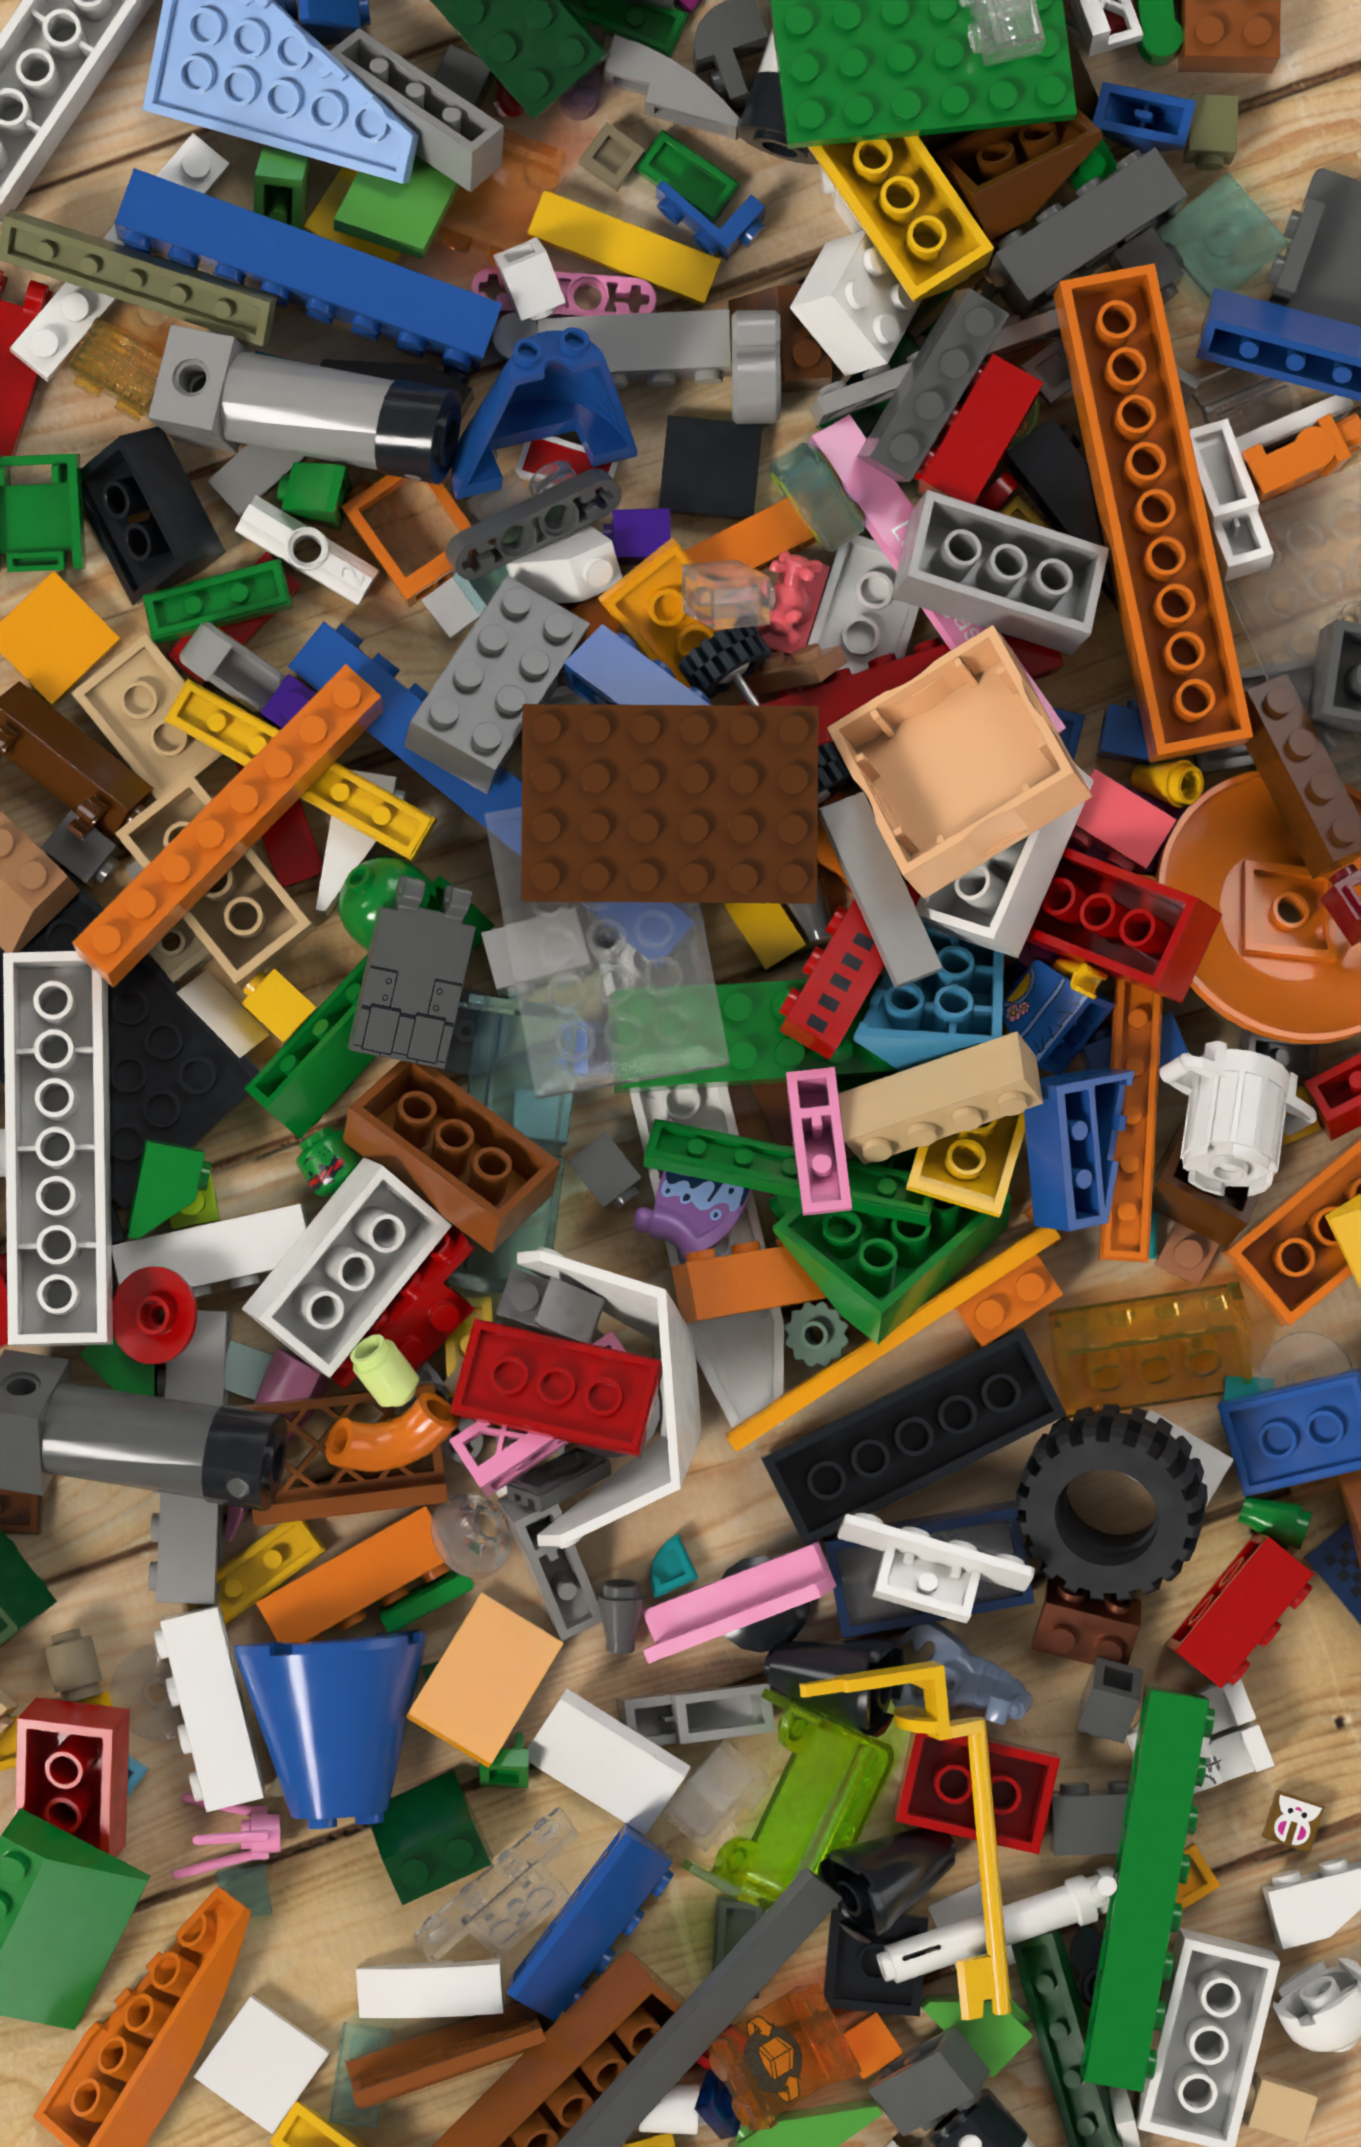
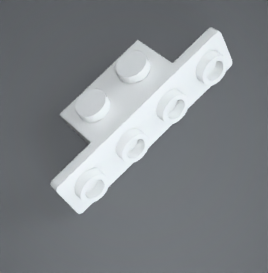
M867 1513L846 1514L837 1536L842 1540L884 1551L872 1597L966 1624L971 1616L979 1579L1015 1590L1026 1591L1035 1572V1568L1024 1565V1561L1016 1556L1009 1554L992 1556L978 1552L977 1548L968 1542L952 1540L947 1543L930 1538L928 1532L920 1528L909 1526L901 1529L882 1524L883 1521L880 1518Z

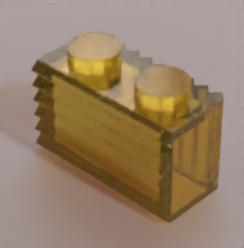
M97 317L84 336L83 341L79 344L78 349L74 352L72 359L68 363V368L72 375L76 377L73 382L75 386L95 398H98L101 392L105 393L117 401L114 406L116 410L128 418L139 422L142 416L149 419L148 415L163 356Z

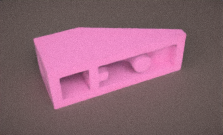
M835 1067L786 1072L787 1095L803 1216L852 1210Z

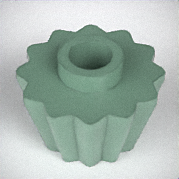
M823 1301L817 1305L806 1302L802 1310L792 1311V1321L785 1325V1330L789 1335L785 1344L793 1349L795 1359H804L809 1367L817 1363L827 1367L832 1359L842 1357L843 1347L849 1343L846 1333L849 1324L842 1320L841 1314L837 1309H831ZM812 1326H817L823 1331L821 1343L814 1338Z

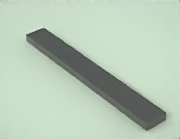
M806 1867L555 2147H620L842 1900L843 1897L836 1889Z

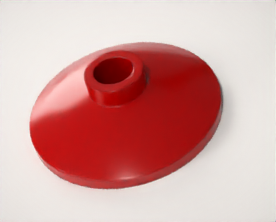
M157 1266L138 1269L124 1279L113 1298V1334L120 1348L129 1357L138 1362L161 1364L179 1356L189 1345L197 1325V1304L193 1291L186 1280L171 1269ZM162 1308H164L165 1318L163 1324L159 1319V1314Z

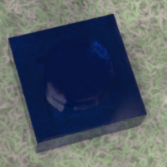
M723 2067L710 2069L706 2072L694 2109L721 2140L737 2137L749 2097Z

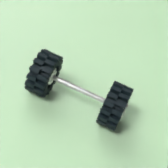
M748 618L747 620L742 619L738 623L734 622L728 625L723 631L720 629L715 632L713 637L710 639L706 638L700 643L699 647L693 648L688 652L689 655L683 657L681 663L678 664V668L689 685L698 688L707 697H715L720 691L723 693L731 685L735 684L749 705H760L743 678L750 676L756 671L755 668L762 666L766 662L765 660L770 658L772 651L752 620ZM832 743L822 744L818 748V807L825 800L835 796L837 791L842 790L853 779L844 760Z

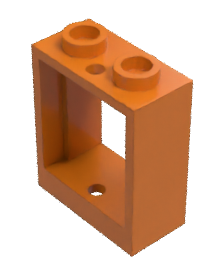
M386 475L373 485L369 481H365L353 488L345 496L348 502L341 507L345 517L410 608L456 575L457 572L448 563L445 551L407 577L401 572L362 516L364 511L411 480ZM424 482L459 532L472 526L442 483L437 485ZM472 550L468 552L467 560L472 558Z

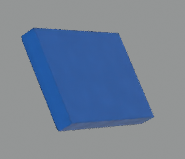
M1360 1368L1219 1401L1217 1405L1244 1497L1361 1470Z

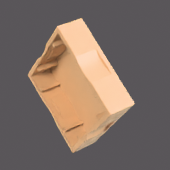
M994 625L935 660L927 669L911 681L883 692L827 727L853 780L869 798L875 815V822L902 875L924 899L1093 797L1013 650Z

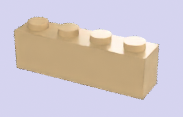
M1017 1031L838 1093L844 1142L864 1165L871 1162L884 1161L897 1153L915 1147L928 1146L938 1139L962 1131H971L982 1124L1005 1116L1018 1115L1026 1109L1043 1104L1036 1055Z

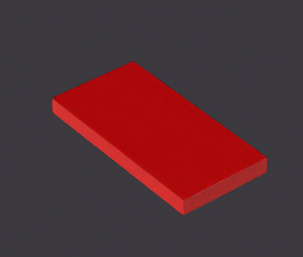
M474 1318L450 1413L452 1416L641 1458L663 1373L662 1360Z

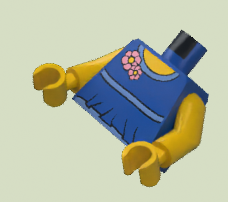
M1060 958L1053 964L1038 959L1029 968L1020 961L1012 962L1004 969L1003 983L1010 990V993L1003 1001L1002 1021L1006 1025L1004 1035L1017 1031L1036 1055L1038 1068L1057 1075L1062 1074L1116 1005L1112 1000L1096 990L1101 980L1106 981L1108 974L1094 966L1068 958Z

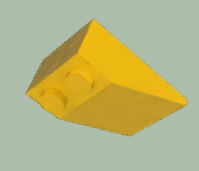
M1024 1112L982 1124L971 1131H962L938 1139L928 1146L918 1147L906 1190L1000 1218L1025 1133Z

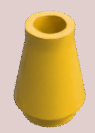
M1188 760L1156 764L1141 763L1132 772L1131 784L1139 792L1151 795L1177 808H1182L1188 804L1195 803L1200 798L1204 788V778L1201 770Z

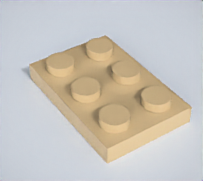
M145 633L73 690L71 694L133 771L154 788L151 793L158 799L190 773L195 779H198L222 760L225 755L164 721L185 681Z

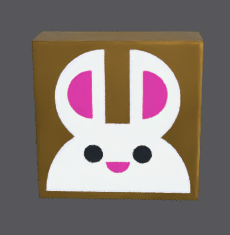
M1276 1790L1262 1837L1311 1853L1325 1806Z

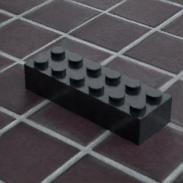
M1017 1328L995 1339L988 1345L977 1348L760 1458L804 1546H807L839 1530L846 1514H871L1067 1414L1024 1329Z

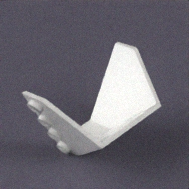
M538 1247L537 1250L517 1252V1264L542 1278L549 1280L550 1277H553L604 1298L606 1302L603 1312L653 1339L655 1358L662 1360L663 1373L658 1389L661 1437L642 1452L641 1458L635 1457L537 1535L538 1546H559L560 1549H564L578 1542L584 1535L681 1489L702 1435L694 1335L666 1289L565 1258L560 1253L546 1247Z

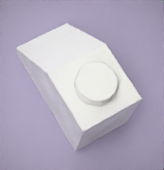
M591 525L576 530L506 564L509 577L556 604L582 602L607 591L622 579L612 540Z

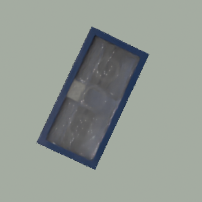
M1014 1500L885 1523V1525L899 1529L907 1526L920 1528L928 1532L930 1538L947 1543L952 1540L965 1541L974 1545L978 1552L992 1556L998 1554L1013 1555L1022 1559L1024 1565L1028 1566L1023 1537L1018 1533L1015 1520L1019 1515ZM838 1532L824 1537L829 1568L837 1585L833 1591L842 1639L948 1619L872 1597L884 1551L839 1539L837 1537ZM979 1579L971 1615L1035 1603L1031 1583L1026 1591H1019Z

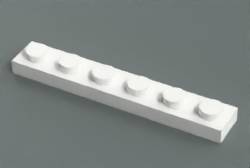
M192 133L156 176L207 195L228 171L230 163ZM115 225L103 238L122 246L125 243L117 239ZM65 282L10 347V352L48 382L118 299Z

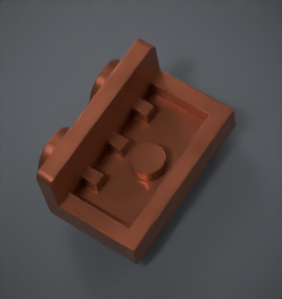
M1048 1578L1045 1588V1599L1033 1634L1031 1649L1094 1665L1096 1657L1128 1665L1140 1630L1141 1600L1133 1598L1118 1601L1116 1593H1106L1104 1601L1091 1599V1591L1078 1587L1075 1594L1063 1588L1064 1579Z

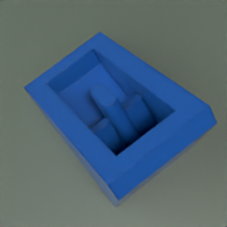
M1103 82L1092 122L1101 130L1103 136L1133 151L1139 150L1142 154H1146L1155 147L1158 152L1183 150L1186 146L1196 101Z

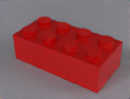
M1066 847L1026 942L1066 958L1094 966L1106 974L1182 1004L1223 914L1198 897Z

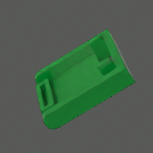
M80 454L0 457V572L1 553H6L7 572L66 570L67 551H72L74 570L85 569L86 550ZM52 465L51 477L52 483L55 484L11 486L10 466Z

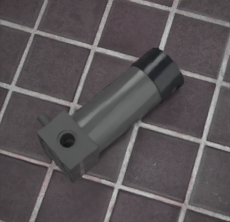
M7 1349L3 1351L0 1357V1489L43 1496L52 1477L60 1475L205 1499L209 1503L258 1511L269 1510L275 1501L284 1471L287 1450V1426L283 1414L228 1405L219 1407L71 1383L69 1359Z

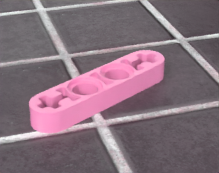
M488 267L479 271L473 278L472 292L487 298L486 293L479 292L480 288L488 287L490 280L494 279L498 280L501 289L506 290L498 267ZM554 271L566 303L556 306V310L545 318L655 313L656 293L651 284L639 278ZM583 286L595 287L602 296L600 304L592 310L581 309L574 301L575 293ZM609 287L616 288L615 298L628 299L631 296V291L637 290L641 292V299L649 301L648 305H640L639 312L637 313L630 312L629 304L614 302L615 312H606L609 305ZM501 293L497 295L496 301L503 303L499 315L516 312L508 294Z

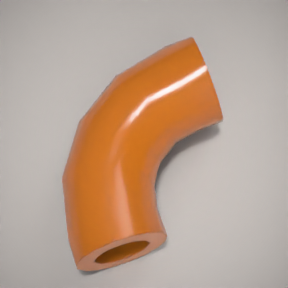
M426 1392L422 1393L403 1414L388 1421L365 1423L342 1418L334 1424L329 1432L325 1449L326 1459L332 1465L365 1472H379L402 1468L433 1452L456 1429L459 1424V1417L452 1416L450 1413L451 1404L436 1394Z

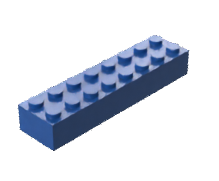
M136 168L133 169L115 220L117 239L125 242L123 245L125 247L150 255L153 252L169 258L171 262L195 270L200 269L217 277L277 296V307L287 308L289 302L307 309L305 315L315 321L332 325L333 320L336 319L352 325L350 332L359 337L377 341L380 335L397 342L395 348L408 355L422 358L424 352L442 358L441 365L443 367H450L461 374H468L469 368L479 371L503 304Z

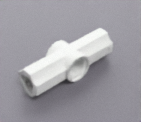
M257 495L246 508L235 529V532L289 564L297 573L309 576L358 607L380 573V570L326 538L318 529L306 526ZM307 539L316 541L321 547L320 556L311 563L299 561L294 555V549L300 541Z

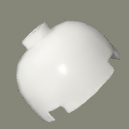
M1337 1958L1341 1966L1326 1968L1323 1961L1317 1962L1296 1972L1281 1985L1278 1992L1282 1999L1279 2003L1273 2000V2008L1282 2026L1294 2042L1305 2049L1315 2052H1344L1357 2044L1358 2039L1361 2037V1967L1358 1962L1347 1958Z

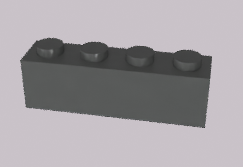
M971 288L955 290L857 457L896 482H911L1010 314Z

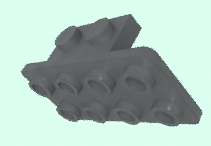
M1321 168L1316 170L1312 176L1301 210L1292 209L1283 233V237L1290 239L1285 256L1276 255L1267 281L1275 284L1269 302L1361 327V181Z

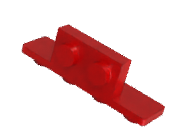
M451 1224L450 1229L359 1341L361 1342L363 1339L375 1334H380L384 1339L393 1341L415 1372L419 1370L475 1309L465 1297L445 1282L475 1248V1245L467 1235L453 1224ZM351 1352L331 1376L335 1383L343 1389L357 1376L353 1371L354 1363L350 1359Z

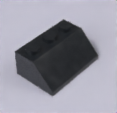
M158 426L120 435L81 468L83 510L132 606L143 602L142 595L171 588L199 574L226 553L166 433ZM151 510L152 515L150 519L132 524L128 523L130 516Z

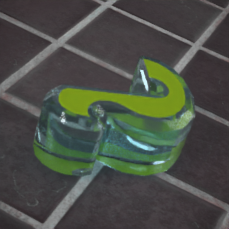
M801 442L770 463L769 475L780 496H788L816 541L824 550L833 552L864 531L865 521L854 501L848 498L829 464L813 444Z

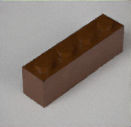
M1288 674L1246 690L1244 695L1253 737L1245 743V746L1312 878L1315 879L1354 862L1361 856V818Z

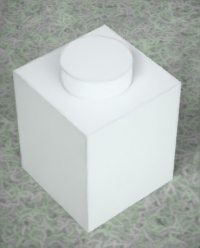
M537 237L493 255L511 304L521 321L528 318L530 320L545 318L556 310V306L566 303L548 254Z

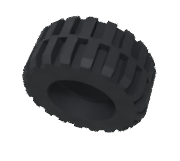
M1104 1404L1102 1412L1098 1414L1094 1413L1091 1406L1076 1410L1073 1421L1064 1416L1052 1425L1049 1434H1042L1036 1442L1024 1468L1015 1500V1507L1019 1509V1517L1015 1519L1018 1533L1027 1535L1024 1548L1030 1558L1035 1559L1040 1556L1043 1560L1040 1570L1050 1579H1053L1056 1575L1060 1576L1065 1580L1063 1588L1075 1594L1078 1587L1091 1591V1599L1103 1601L1105 1600L1106 1593H1116L1118 1601L1133 1599L1137 1589H1141L1143 1594L1148 1595L1160 1589L1162 1579L1172 1581L1181 1573L1183 1563L1190 1561L1196 1549L1208 1500L1207 1485L1202 1482L1204 1469L1200 1459L1189 1458L1192 1446L1183 1435L1176 1439L1170 1435L1172 1425L1161 1417L1156 1424L1145 1419L1146 1410L1133 1407L1131 1414L1121 1413L1119 1404ZM1114 1470L1122 1472L1137 1480L1149 1492L1157 1509L1156 1518L1149 1526L1134 1533L1116 1535L1101 1532L1086 1524L1075 1513L1067 1496V1487L1075 1477L1089 1471Z

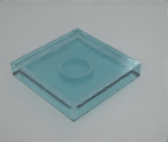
M1226 172L1156 232L1164 244L1170 242L1174 245L1183 259L1184 267L1182 269L1209 300L1211 299L1214 287L1234 293L1273 260L1277 254H1280L1287 248L1290 243L1229 172Z

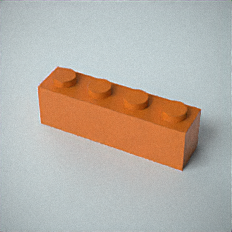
M775 1238L777 1247L762 1250L759 1241L732 1245V1255L721 1257L715 1256L714 1248L686 1253V1263L671 1267L679 1312L686 1323L828 1298L779 1238Z
M425 1505L257 1601L256 1604L277 1641L291 1643L324 1641L321 1632L335 1624H338L341 1631L348 1629L365 1619L367 1616L363 1609L379 1599L383 1607L409 1594L405 1585L421 1575L425 1582L428 1583L451 1570L448 1560L453 1558L456 1553L429 1505Z

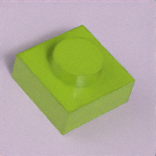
M210 1173L206 1191L197 1190L196 1200L170 1217L172 1230L221 1221L212 1173Z

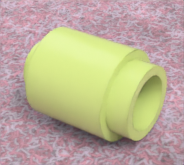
M375 1334L363 1339L355 1346L350 1355V1359L354 1363L353 1371L380 1406L399 1407L412 1399L416 1392L419 1376L393 1341L384 1339L380 1334Z

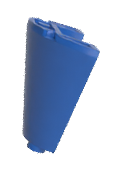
M575 327L567 328L564 331H544L528 338L520 339L514 345L512 355L458 441L451 467V481L456 500L502 489L503 476L492 450L576 431L592 467L637 457L638 450L606 359L600 349L589 340V336L585 331Z
M426 1630L396 1631L389 1634L388 1632L376 1633V1636L301 1643L277 1641L234 1645L235 1657L291 1817L307 1819L308 1829L337 1827V1818L355 1817V1824L384 1822V1812L389 1807L408 1724L406 1715L412 1706L426 1645Z

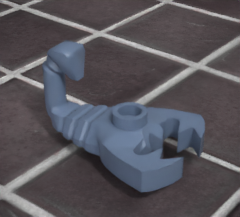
M936 1622L913 1625L902 1637L898 1647L913 1640L915 1655L927 1641H932L935 1644V1652L928 1661L945 1665L948 1710L959 1706L969 1710L986 1711V1720L1006 1725L1007 1718L1019 1720L1031 1709L1033 1699L1031 1694L1026 1691L1024 1684L1017 1678H1013L1005 1669H1000L992 1661L988 1662L983 1657L971 1654L963 1641ZM911 1683L904 1684L900 1700L892 1698L895 1708L913 1704L925 1709L924 1693L923 1696L917 1695L915 1685Z

